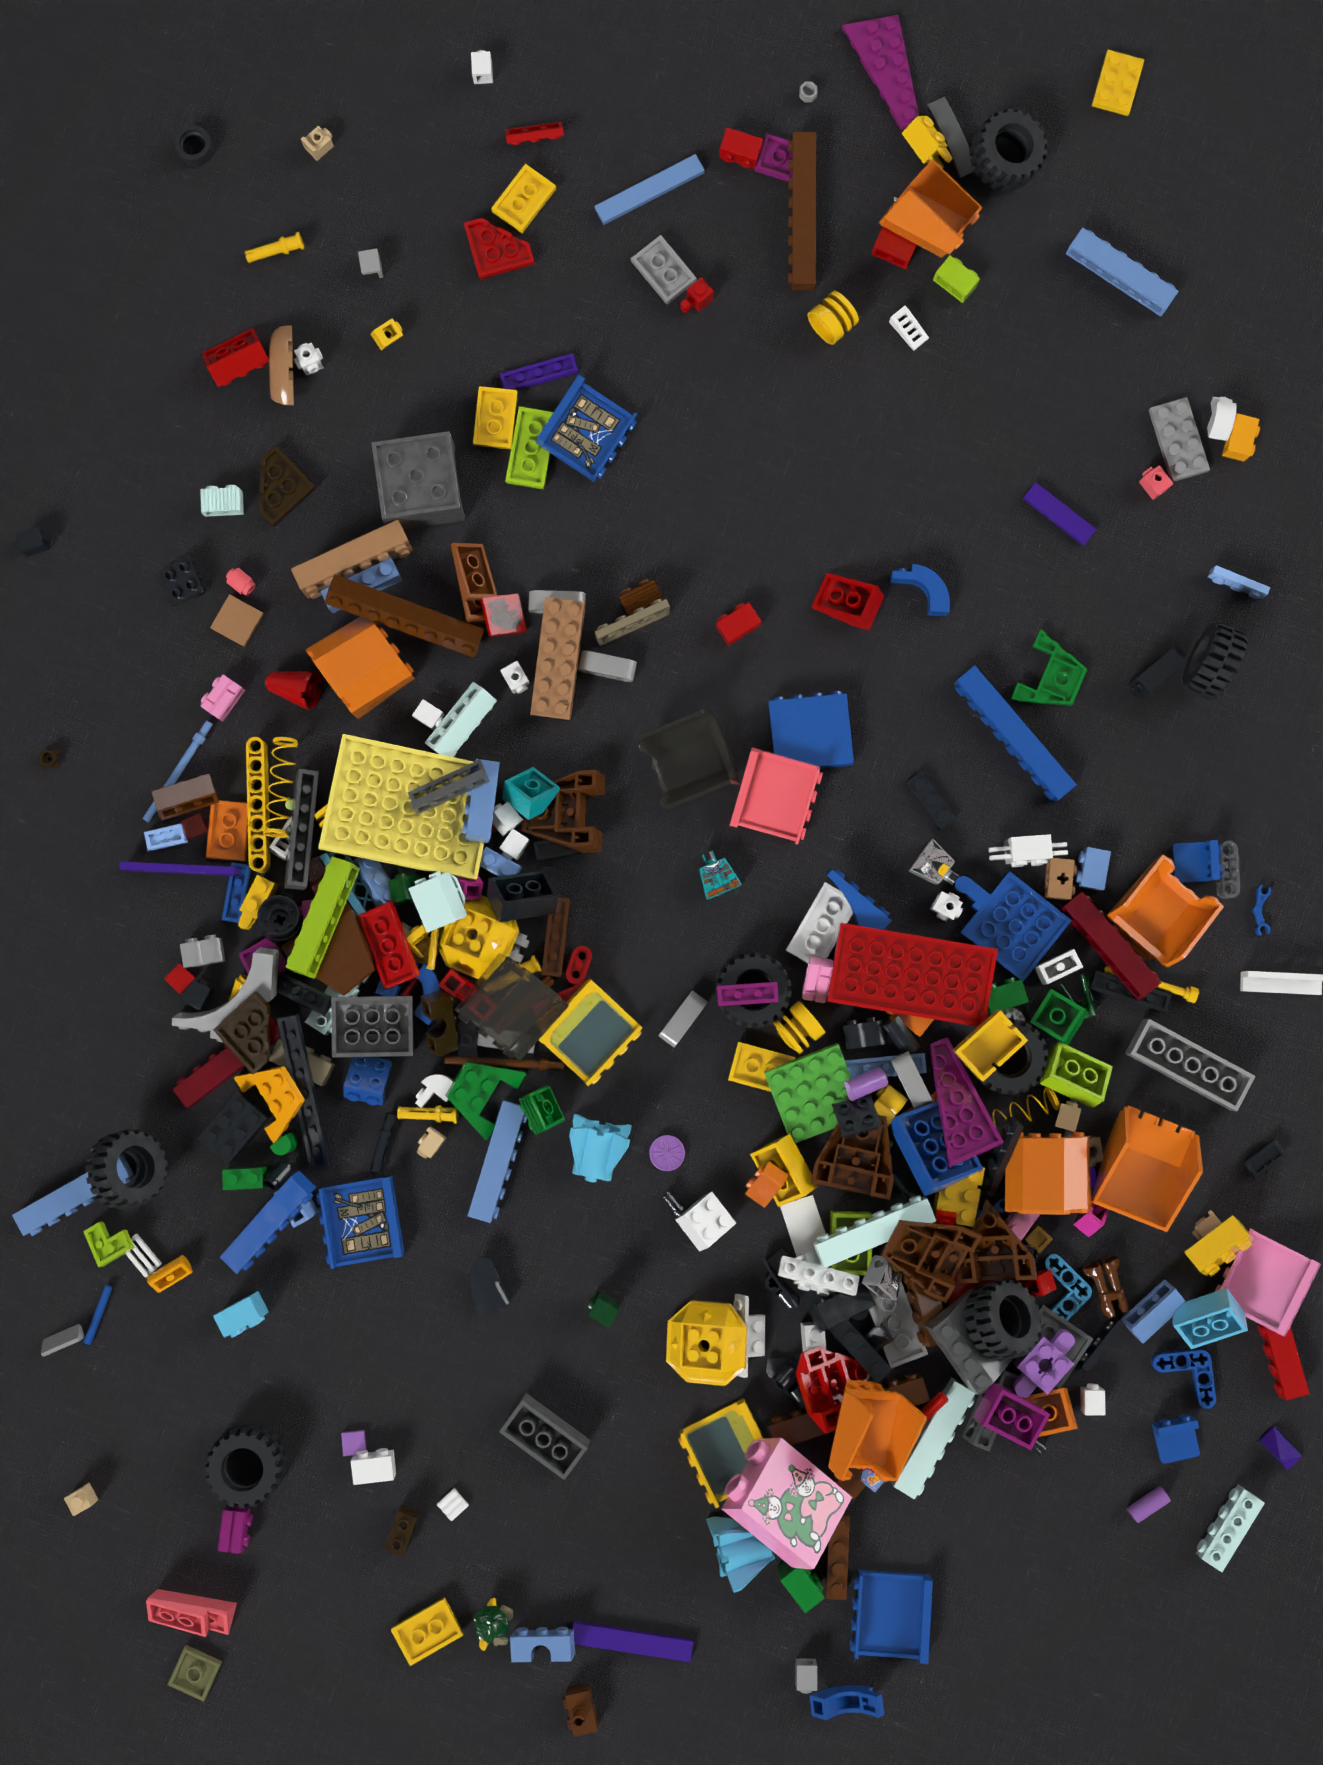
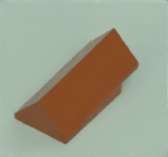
M452 543L451 548L466 620L469 624L475 626L485 624L480 599L498 595L483 544Z

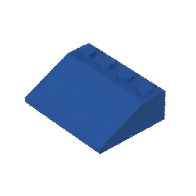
M938 1101L896 1116L889 1124L924 1197L941 1191L983 1170L977 1156L949 1168Z

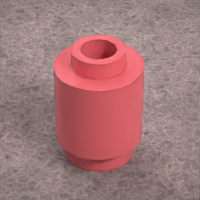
M232 568L226 575V583L241 595L248 596L256 587V584L253 582L254 580L240 568Z

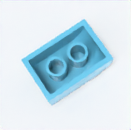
M1227 1288L1183 1303L1178 1307L1173 1316L1174 1328L1191 1349L1248 1331L1245 1312Z

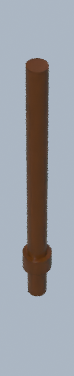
M445 1056V1064L463 1065L465 1061L490 1066L538 1068L540 1071H548V1069L564 1070V1062L548 1061V1059L537 1061Z

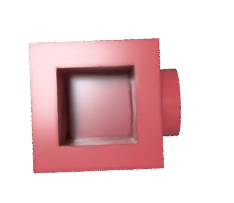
M1160 465L1155 469L1152 467L1147 469L1142 474L1144 477L1139 481L1152 500L1173 485V482Z

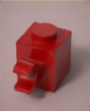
M702 277L687 288L686 299L680 303V309L685 314L692 307H695L700 312L713 301L714 291Z

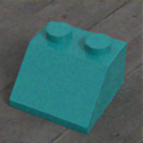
M532 767L504 781L502 800L506 803L509 802L516 811L530 820L545 811L559 792L560 787Z

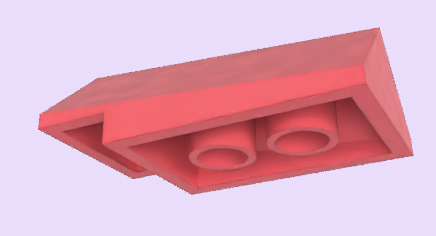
M157 1589L146 1600L148 1620L150 1622L204 1637L207 1636L209 1630L228 1635L237 1605L235 1602Z

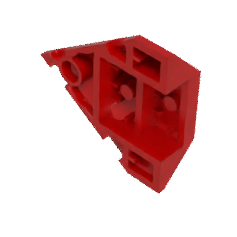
M820 1346L802 1352L796 1370V1377L807 1414L824 1433L836 1430L847 1380L867 1381L870 1376L856 1359L825 1350V1348Z

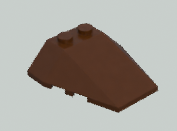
M878 1115L882 1127L877 1128V1130L866 1131V1133L860 1132V1135L855 1134L848 1138L841 1137L840 1128L837 1124L815 1161L811 1182L890 1200L894 1177L886 1116Z
M899 1220L881 1255L899 1271L904 1272L913 1283L918 1284L927 1295L947 1303L955 1288L954 1277L968 1251L974 1253L982 1238V1234L963 1226Z

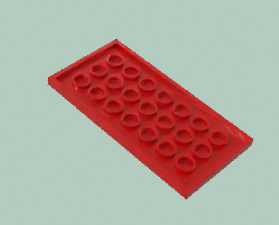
M840 923L827 1002L978 1027L987 1017L998 949Z

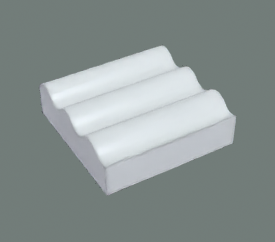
M453 1488L437 1503V1506L446 1514L448 1519L453 1521L469 1504Z

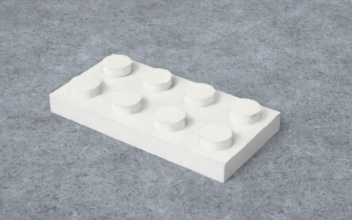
M826 882L823 884L786 949L787 952L806 963L809 962L810 956L827 959L837 942L840 923L847 924L853 914L849 903L840 890Z

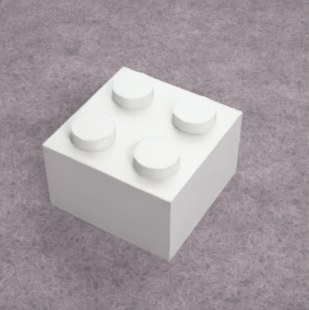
M712 1191L702 1196L675 1219L699 1252L709 1248L736 1224Z

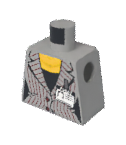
M933 839L928 842L908 870L935 885H938L942 879L953 885L959 876L950 870L955 861Z
M875 1255L872 1257L862 1283L879 1298L897 1301L903 1272L899 1271L883 1256Z

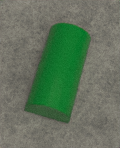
M292 1132L282 1136L270 1148L277 1155H285L297 1149L299 1140L296 1134Z

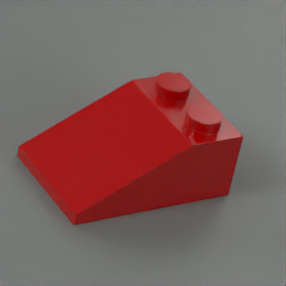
M826 573L812 608L851 626L870 630L885 596L876 585Z

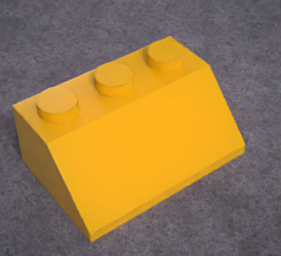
M790 1134L778 1138L750 1154L757 1168L761 1165L765 1167L768 1162H771L778 1166V1169L788 1174L783 1186L773 1197L778 1207L802 1198L818 1187L816 1183L811 1182L812 1174Z

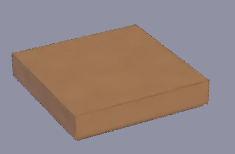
M229 594L210 628L246 647L264 613Z

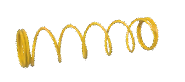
M275 737L273 743L280 747L275 748L271 753L276 759L284 763L271 767L270 773L284 781L271 784L268 790L273 795L283 799L269 802L266 808L273 814L281 817L267 820L264 823L267 829L263 833L270 837L285 838L289 836L288 831L268 828L266 823L276 819H290L291 817L273 812L268 808V805L273 802L292 801L293 799L273 793L270 787L280 783H294V781L276 776L272 773V769L282 765H296V763L279 759L273 752L280 748L298 747V741L289 737ZM282 740V741H290V742H294V743H282V742H278V741Z
M1046 1087L1043 1094L1046 1109L1035 1096L1030 1094L1027 1096L1026 1101L1028 1115L1017 1103L1011 1102L1009 1108L1010 1117H1012L1011 1106L1016 1104L1030 1122L1032 1121L1028 1104L1029 1096L1033 1097L1040 1104L1046 1114H1049L1045 1091L1055 1110H1060V1103L1054 1090ZM994 1109L993 1115H992L994 1125H995V1118H994V1112H995V1111H998L1005 1119H1007L1006 1116H1005L1001 1111H999L998 1109Z

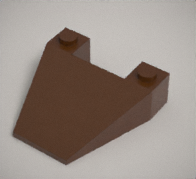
M583 770L553 781L560 787L559 792L543 813L530 820L522 815L521 831L582 853L601 852L602 832L595 827H585L587 796L605 795L606 776L598 770Z
M346 902L315 979L343 996L375 971L370 949L357 916L358 914L349 902ZM297 935L281 946L287 957L292 953Z

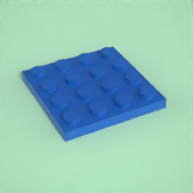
M1009 871L960 933L977 946L998 949L996 962L1017 979H1022L1023 982L1072 920Z

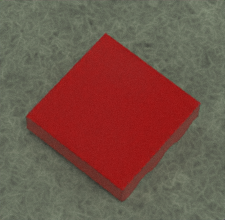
M179 963L164 979L179 994H182L196 977Z

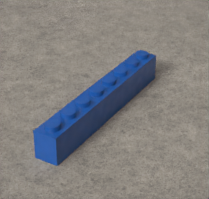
M975 665L954 683L958 694L964 695L967 698L970 708L978 711L982 722L986 726L990 725L994 730V736L1007 745L1006 750L1012 756L1015 755L1019 759L1018 763L1021 768L1030 772L1033 782L1038 786H1042L1045 790L1044 794L1049 800L1058 801L1077 785Z

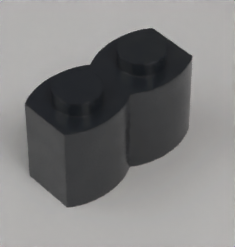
M877 1017L866 1018L865 1023H858L857 1020L846 1021V1025L842 1026L845 1049L886 1044L884 1028L881 1025L882 1020L877 1021Z

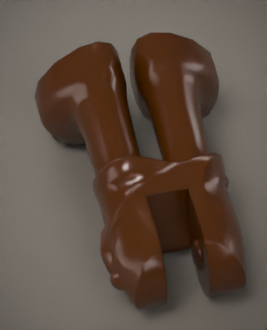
M1109 1256L1101 1260L1112 1290L1107 1288L1103 1269L1099 1262H1091L1082 1267L1085 1275L1092 1277L1099 1292L1098 1295L1101 1299V1309L1109 1319L1115 1317L1111 1304L1113 1300L1117 1301L1122 1314L1129 1312L1124 1288L1120 1285L1117 1269L1120 1264L1118 1256Z

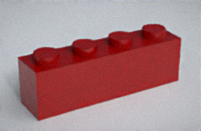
M1258 1324L1259 1334L1263 1336L1265 1342L1263 1349L1270 1360V1364H1268L1269 1371L1276 1381L1274 1389L1277 1395L1285 1400L1309 1395L1291 1326L1284 1337Z

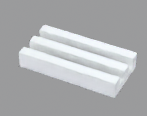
M135 1234L131 1238L132 1243L136 1241L155 1265H151L134 1243V1249L132 1250L149 1270L143 1266L131 1250L125 1254L146 1278L161 1266L162 1263L141 1237Z

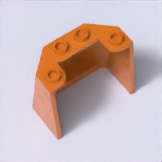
M931 160L892 204L879 221V224L942 258L963 243V230L969 223L973 225L979 219L980 215L978 213L982 206L934 160Z
M363 617L355 619L306 649V652L332 689L357 719L415 679L412 676L414 670L408 662L404 664L397 654L400 653L394 643L389 644L386 640L389 637L382 627L377 628L380 624Z
M1162 854L1150 864L1108 913L1107 917L1118 928L1120 936L1131 943L1132 949L1138 955L1148 961L1155 959L1162 966L1169 967L1186 958L1224 906L1214 896H1204L1199 899L1191 889L1186 888L1177 877L1170 874L1175 869L1174 863L1169 857Z
M1022 1132L1005 1169V1211L1018 1212L1020 1214L1056 1215L1088 1213L1092 1209L1089 1136H1084V1132H1072V1136L1061 1137V1133H1049V1137H1041V1133H1029L1028 1137L1023 1136Z
M847 1380L828 1467L835 1473L834 1476L841 1481L852 1478V1473L848 1470L849 1468H871L877 1474V1477L884 1482L898 1481L927 1417L902 1394L896 1391H885L882 1385L877 1382Z

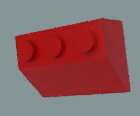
M254 328L202 352L205 364L218 387L228 385L233 379L244 377L249 374V371L255 368H262L269 362V358Z

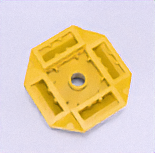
M481 895L480 900H465L463 906L467 913L466 917L440 927L437 947L447 967L483 981L505 968L519 934L516 920L499 922L488 898ZM477 931V937L473 939V933Z
M691 1300L668 1320L666 1362L686 1382L726 1386L746 1368L748 1326L735 1311L731 1303ZM702 1340L709 1342V1350L702 1346Z

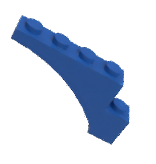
M829 868L825 872L843 893L858 926L884 930L892 921L888 918L890 913L882 906L879 909L873 905L875 900L868 894L864 896L858 892L860 888L852 881L850 883L846 882L843 879L845 875L840 870Z

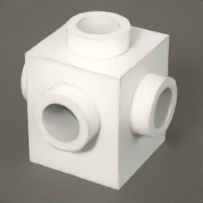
M312 343L302 344L298 349L294 350L297 356L294 358L298 369H303L306 376L324 368L320 361L324 358L319 348L315 349Z
M941 891L930 910L937 913V918L945 922L947 920L952 921L954 918L958 919L962 913L963 908H961L963 902L959 901V896L951 892L946 894Z

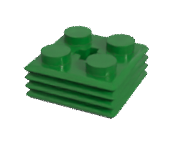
M549 1085L519 1098L520 1109L526 1114L528 1126L534 1134L537 1135L565 1121Z

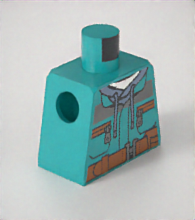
M713 851L702 855L706 866L700 868L699 872L706 900L742 885L725 858L717 861Z

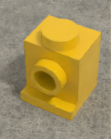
M392 318L373 330L371 336L382 351L403 336V330L397 321L394 322ZM384 332H389L391 337L387 338Z

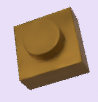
M1036 1225L1024 1240L1032 1245V1247H1036L1040 1254L1053 1238L1039 1225Z

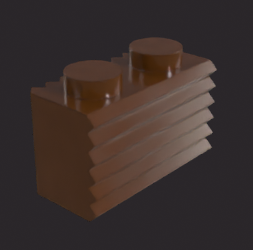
M645 579L638 583V587L634 589L629 587L621 591L619 601L627 617L632 615L633 611L643 607L645 609L658 599L664 600L654 579L650 581Z

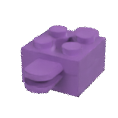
M1061 1329L1050 1341L1042 1334L1038 1335L1039 1341L1035 1348L1027 1355L1017 1357L1013 1361L1015 1366L1022 1371L1012 1385L1018 1396L1027 1398L1037 1387H1040L1048 1395L1071 1369L1074 1363L1066 1354L1074 1346L1075 1339L1070 1332Z

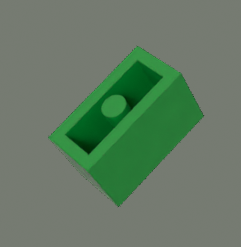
M1013 977L1003 980V985L997 986L996 983L992 984L987 1013L992 1014L996 1010L1003 1011L1028 1003L1029 1000L1022 979L1016 980Z
M267 1166L227 1168L222 1170L223 1190L266 1187L264 1180L268 1173Z

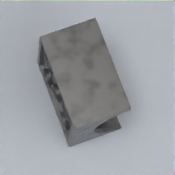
M450 431L371 442L381 516L385 525L399 520L403 529L465 521L457 479L455 445Z

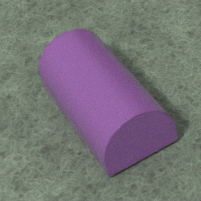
M877 1067L844 1081L849 1100L853 1101L886 1087L888 1080L885 1072Z
M1158 1486L1128 1506L1127 1510L1132 1518L1139 1523L1171 1500L1163 1488Z

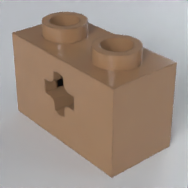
M1060 858L1047 860L1044 898L1070 900L1074 896L1075 885L1073 884V877L1077 873V865H1074L1075 860ZM1061 876L1065 881L1061 883L1060 880H1057V877Z

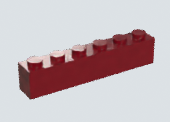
M1081 892L1060 909L1064 915L1072 920L1070 923L1138 1001L1161 984L1158 974L1147 967L1144 958L1137 955L1132 949L1131 943L1120 936L1118 928L1107 921L1104 912L1093 905V900L1089 895Z
M270 1016L271 1047L281 1038L278 1023L272 1016ZM227 1045L223 1046L225 1050L221 1053L216 1052L208 1058L209 1062L204 1066L200 1064L192 1070L193 1074L188 1078L184 1076L176 1082L177 1086L173 1088V1091L186 1108L193 1107L245 1067Z

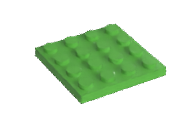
M838 1043L763 1071L786 1132L791 1135L795 1143L836 1127L838 1122L832 1104L849 1100L844 1081L851 1079Z

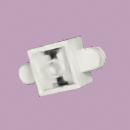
M1051 834L1011 837L1004 841V847L988 848L989 853L1005 852L1003 855L989 856V860H1005L1006 864H1012V867H1023L1028 865L1027 863H1031V866H1040L1046 864L1047 860L1052 859L1053 856L1068 855V850L1052 851L1053 848L1067 847V842L1052 843Z

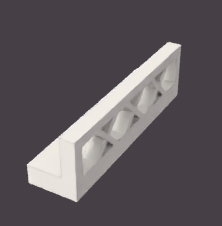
M1242 971L1240 991L1322 995L1323 975Z

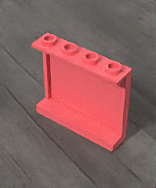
M751 748L730 826H743L795 841V844L798 845L799 840H803L806 829L803 828L805 821L809 822L812 810H809L810 802L814 803L817 791H814L815 785L820 784L823 775L820 772V766Z

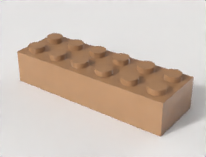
M396 520L293 567L291 570L300 590L308 599H314L322 595L321 590L330 586L334 574L349 578L389 558L392 560L398 557L404 558L413 551V548L399 520Z
M545 597L530 715L571 720L586 608L585 602Z

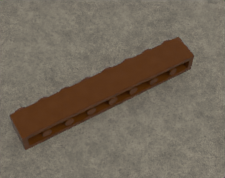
M793 132L792 139L788 140V152H792V158L788 159V171H792V177H788V189H792V196H788V208H792L791 215H788V227H791V234H788V246H791V253H788V265H791V272H788V284H791V291H814L816 285V132Z
M336 574L333 576L324 602L332 607L473 658L476 655L484 631L483 628Z
M910 1373L905 1375L904 1379H891L886 1381L885 1385H882L885 1391H896L902 1394L914 1406L930 1401L923 1377L920 1374ZM802 1409L793 1410L790 1412L791 1415L784 1417L783 1415L774 1416L771 1418L772 1421H768L772 1437L783 1438L790 1445L827 1434L807 1414V1411H802Z

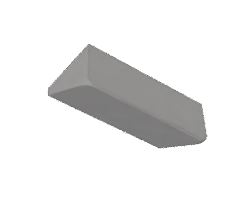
M77 1324L45 1338L42 1342L41 1355L43 1357L84 1339L85 1334L81 1325Z

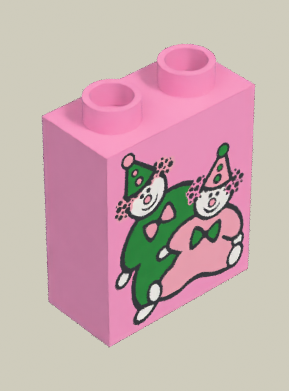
M758 1438L746 1450L745 1459L748 1460V1463L743 1472L734 1475L727 1483L724 1492L728 1498L721 1509L792 1568L814 1569L852 1497L783 1438Z

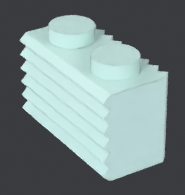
M226 485L225 488L207 486L206 489H200L201 513L204 516L244 515L243 492L236 485Z

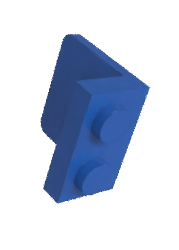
M1218 840L1176 843L1172 846L1173 863L1175 866L1174 876L1179 879L1180 883L1220 880L1223 869L1222 865L1219 864L1221 846L1218 845Z
M353 1057L343 1085L344 1098L350 1101L367 1102L369 1105L383 1106L385 1100L384 1089L392 1067L391 1060L378 1057Z
M1184 1414L1178 1416V1418L1161 1419L1156 1423H1151L1159 1459L1162 1463L1166 1464L1200 1455L1195 1429H1199L1198 1421L1191 1415Z

